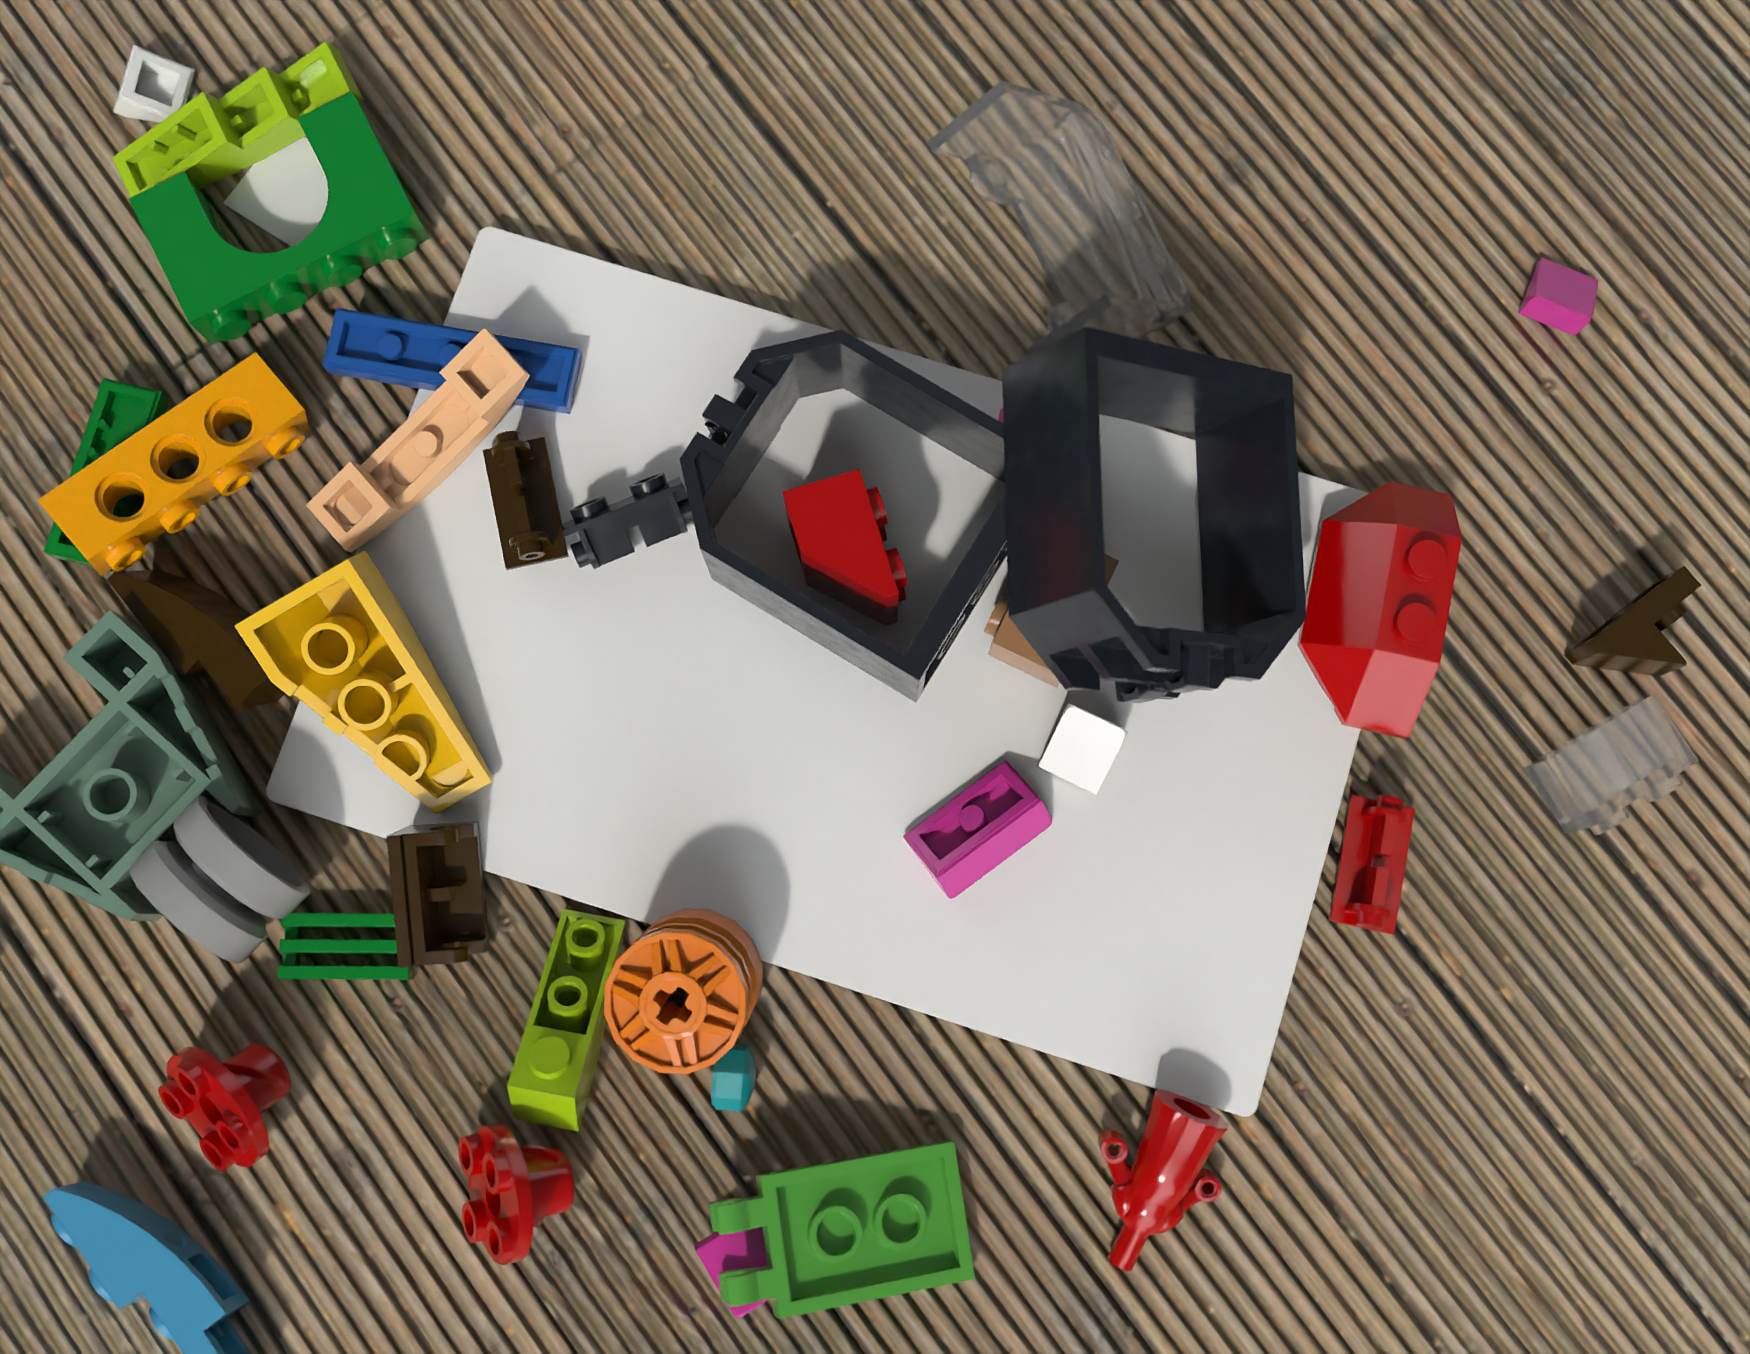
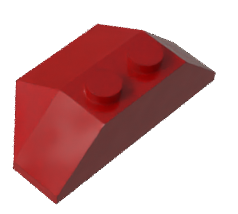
M1390 481L1320 523L1306 595L1307 619L1300 627L1297 646L1319 685L1335 708L1333 710L1342 725L1403 739L1408 738L1411 734L1440 665L1462 536L1451 494Z

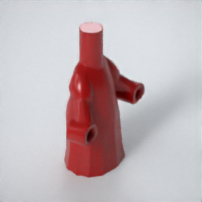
M1156 1089L1151 1113L1131 1170L1125 1161L1128 1149L1123 1135L1110 1129L1100 1133L1098 1145L1114 1181L1111 1186L1112 1200L1118 1216L1124 1222L1108 1255V1260L1113 1265L1125 1271H1132L1149 1235L1169 1231L1179 1224L1184 1217L1183 1213L1200 1201H1215L1221 1195L1222 1187L1216 1173L1202 1167L1217 1141L1228 1130L1229 1124L1222 1116L1185 1096L1167 1090ZM1113 1143H1116V1144H1117V1145H1116L1115 1147H1113V1148H1109V1147H1108L1110 1144H1113ZM1210 1182L1209 1185L1202 1186L1204 1183Z

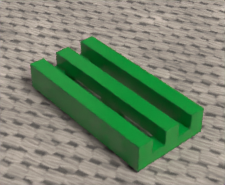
M290 913L288 917L281 919V926L285 927L284 939H280L279 952L283 953V965L278 966L277 979L414 980L415 966L398 968V966H300V953H397L396 940L301 939L302 927L395 928L394 914Z

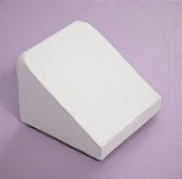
M133 45L113 112L125 117L158 123L162 122L186 104L195 69Z
M1068 704L1037 768L1097 795L1128 731L1075 705Z

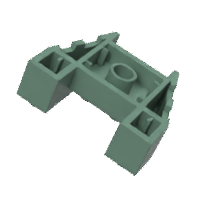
M109 610L62 658L110 702L27 786L0 763V863L20 871V874L40 883L50 884L84 899V902L128 921H158L163 914L134 886L135 882L129 874L130 865L153 841H177L174 820L197 796H206L213 801L217 799L232 814L256 818L262 810L191 677H182L150 634L139 623Z

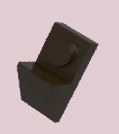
M1682 566L1652 583L1564 656L1572 665L1661 676L1686 666V660L1661 631L1673 624L1689 610L1682 601L1698 589L1701 584L1685 566Z

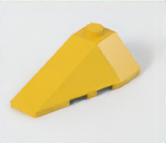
M366 551L348 558L235 625V628L274 685L289 697L295 695L324 719L322 721L324 725L338 736L343 734L374 759L375 766L435 814L492 782L493 777L406 614Z

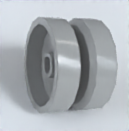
M197 796L174 820V830L180 844L164 840L153 841L130 865L129 871L138 889L172 924L200 946L220 958L236 964L244 962L268 937L265 921L261 914L272 918H286L310 894L307 882L278 849L239 816L232 814L223 805L206 796Z

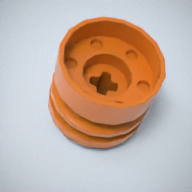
M684 908L659 917L615 961L604 986V1015L616 1043L633 1061L659 1073L689 1074L714 1065L735 1045L762 993L763 964L753 939L736 921L711 909ZM677 987L684 989L689 994L681 1007L674 1005L670 1001Z

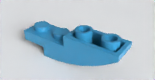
M86 1181L54 1188L43 1196L53 1212L51 1222L55 1231L66 1243L77 1247L90 1267L88 1274L92 1286L104 1299L114 1302L118 1310L147 1299L151 1305L149 1315L153 1325L165 1338L174 1340L183 1354H252L228 1319L248 1304L250 1300L212 1255L175 1223L136 1200L114 1190Z

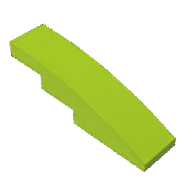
M325 41L281 74H277L264 66L219 100L204 91L112 157V160L130 197L184 171L197 187L202 189L264 160L305 137L306 135L297 117L351 91L358 102L363 100V97L340 51Z

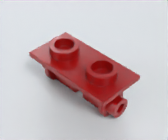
M1350 795L1329 921L1391 935L1395 934L1415 808L1403 806V799L1379 795L1377 800Z

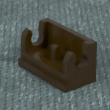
M479 821L409 825L387 835L398 968L460 963L469 961V954H479L488 951L490 943Z

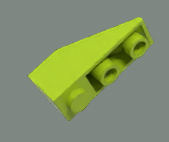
M568 909L562 910L507 1084L513 1119L579 1132L596 1072L606 1024L604 1015V986L615 961L620 957L626 920Z

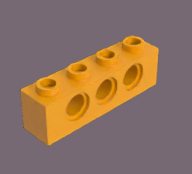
M255 352L37 501L100 576L111 569L115 572L122 571L141 559L147 551L145 545L165 531L176 533L189 526L200 515L201 510L199 507L219 493L222 496H228L243 488L254 475L252 470L273 456L276 460L282 459L299 448L305 440L304 434L310 430L305 409ZM241 422L252 427L249 435L243 440L228 442L219 438L222 430L229 424ZM190 458L199 462L197 470L187 478L173 479L167 476L169 467L179 459ZM128 495H139L145 498L142 508L136 514L129 517L113 515L114 507L121 498Z

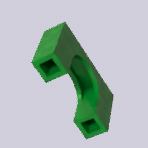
M352 91L297 117L325 173L328 185V199L324 214L318 225L306 238L292 247L271 253H253L232 246L208 198L185 171L128 198L188 322L211 345L219 341H231L240 338L251 329L252 325L274 314L293 312L302 307L307 298L332 286L341 287L357 280L361 276L362 271L385 260L401 259L412 253L418 244L430 239L376 132Z

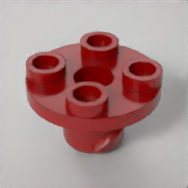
M260 1043L248 1045L225 1063H221L208 1052L192 1046L185 1047L173 1055L167 1062L168 1081L158 1087L159 1096L173 1116L178 1119L186 1117L202 1137L199 1144L206 1159L218 1170L226 1171L233 1164L250 1167L264 1157L269 1150V1137L261 1114L286 1096L291 1088L289 1071L279 1055L271 1048Z
M499 1123L479 1127L474 1134L460 1138L458 1145L459 1161L463 1173L468 1177L471 1200L465 1202L462 1207V1223L465 1235L470 1243L482 1241L494 1262L500 1265L519 1262L527 1256L530 1250L533 1228H539L545 1217L566 1212L571 1207L576 1190L572 1165L568 1157L560 1149H550L540 1145L519 1147L511 1131Z

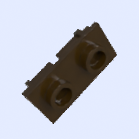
M519 431L499 433L495 437L497 445L483 450L506 570L569 557L566 539L562 533L563 524L545 437L522 441Z

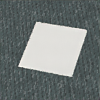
M303 137L264 160L253 164L223 203L291 247L302 241L315 229L324 214L328 199L326 176L308 139Z

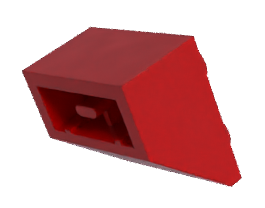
M860 469L783 491L788 525L806 584L885 626L898 622L899 602L906 600L904 586H907V579L897 548L885 550L883 542L887 541L884 525L888 524L878 487L866 489Z

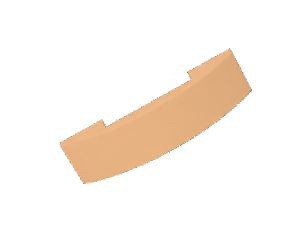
M483 328L439 372L446 381L362 465L350 461L306 504L308 509L345 551L353 552L376 537L435 490L487 437L523 389L530 375L488 329Z

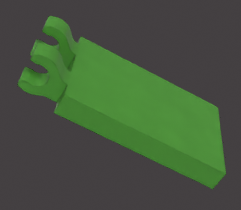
M954 1141L935 1142L755 1175L758 1196L709 1203L713 1232L719 1231L720 1235L759 1227L763 1229L767 1266L741 1268L718 1273L721 1301L728 1302L729 1307L746 1305L772 1298L774 1316L782 1319L975 1279Z

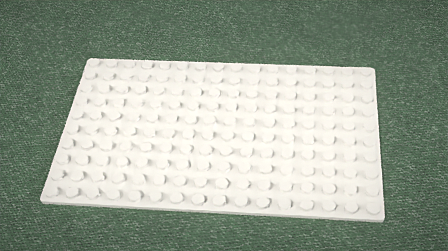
M483 228L478 233L443 326L478 332L486 328L495 335L578 348L582 354V361L570 414L511 405L487 437L450 476L403 517L357 549L356 555L363 551L367 552L398 600L488 767L493 780L435 814L375 766L374 759L343 734L338 736L322 723L324 719L300 700L266 788L268 798L275 803L383 838L409 825L479 821L482 865L485 871L651 925L659 917L684 908L711 909L736 921L753 939L762 961L1159 1090H1167L1193 1101L1242 1117L1252 1115L1259 1103L1361 730L1341 724L1333 710L1335 708L1319 685L1297 646L1300 628L1260 680L1241 681L1225 679L1219 688L1215 690H1197L1181 693L1178 698L1170 700L1155 699L1144 703L1119 702L1116 696L1115 681L1103 680L1101 676L1099 691L1065 690L1061 683L1056 688L988 655L994 637L985 633L984 629L999 598L1002 597L1008 600L1006 557L916 703L712 580L700 550L694 523L686 525L688 532L678 534L649 547L646 546L638 525L627 529L635 552L604 564L597 569H594L591 564L579 568L570 547L571 544L581 541L576 532L565 537L569 557L506 570L483 450L497 445L496 435L506 431H519L522 441L545 437L562 524L573 520L569 511L572 508L605 496L608 505L632 496L629 489L630 485L663 472L667 481L680 477L685 489L673 493L676 502L688 498L680 457L697 431L706 437L710 434V431L705 426L702 413L713 396L718 394L732 403L736 401L744 387L734 382L733 377L749 352L762 347L833 332L834 330L498 228ZM860 339L998 420L1000 409H1003L1002 381ZM841 388L802 397L797 400L781 425L780 431L714 529L717 542L721 546L904 655L1004 494L1005 483L846 389ZM419 389L408 418L435 391ZM1099 414L1104 554L1119 560L1107 587L1136 625L1204 632L1195 440L1134 421ZM860 469L866 489L878 487L888 524L884 525L887 541L883 542L885 550L897 548L907 579V586H904L906 600L899 602L898 622L885 626L806 584L788 525L783 491ZM1298 471L1306 600L1320 523L1369 493ZM1068 704L1075 705L1128 731L1097 795L1037 768ZM1007 760L1043 800L1052 824L958 896L949 899L907 844L903 835L1003 761Z

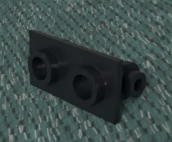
M659 473L630 485L631 497L608 505L605 496H602L569 510L573 520L563 523L562 533L566 537L577 532L581 541L570 545L579 568L591 564L594 569H597L604 564L634 553L635 549L627 529L637 525L647 547L678 534L688 532L686 525L694 523L689 498L676 502L673 493L685 489L680 477L667 481L665 473Z

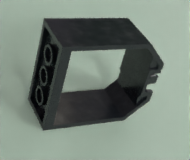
M1087 326L1003 368L1002 393L1008 613L1011 621L1064 689L1085 692L1099 691L1101 676L1103 680L1115 681L1116 696L1119 702L1144 703L1155 699L1170 700L1178 698L1181 693L1197 690H1215L1219 688L1225 679L1241 681L1260 680L1307 619L1292 374ZM1099 414L1195 434L1204 632L1136 625L1106 585Z
M842 329L751 350L733 377L734 382L744 387L736 401L732 403L715 394L702 413L705 426L710 431V434L706 437L697 431L680 457L700 550L712 580L917 703L1007 557L1005 492L904 655L718 544L714 528L733 499L737 497L799 398L844 388L1005 483L1003 423Z

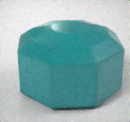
M735 1043L714 1064L711 1099L712 1106H715L716 1110L742 1111L749 1103L755 1086L756 1065L753 1052L748 1044Z

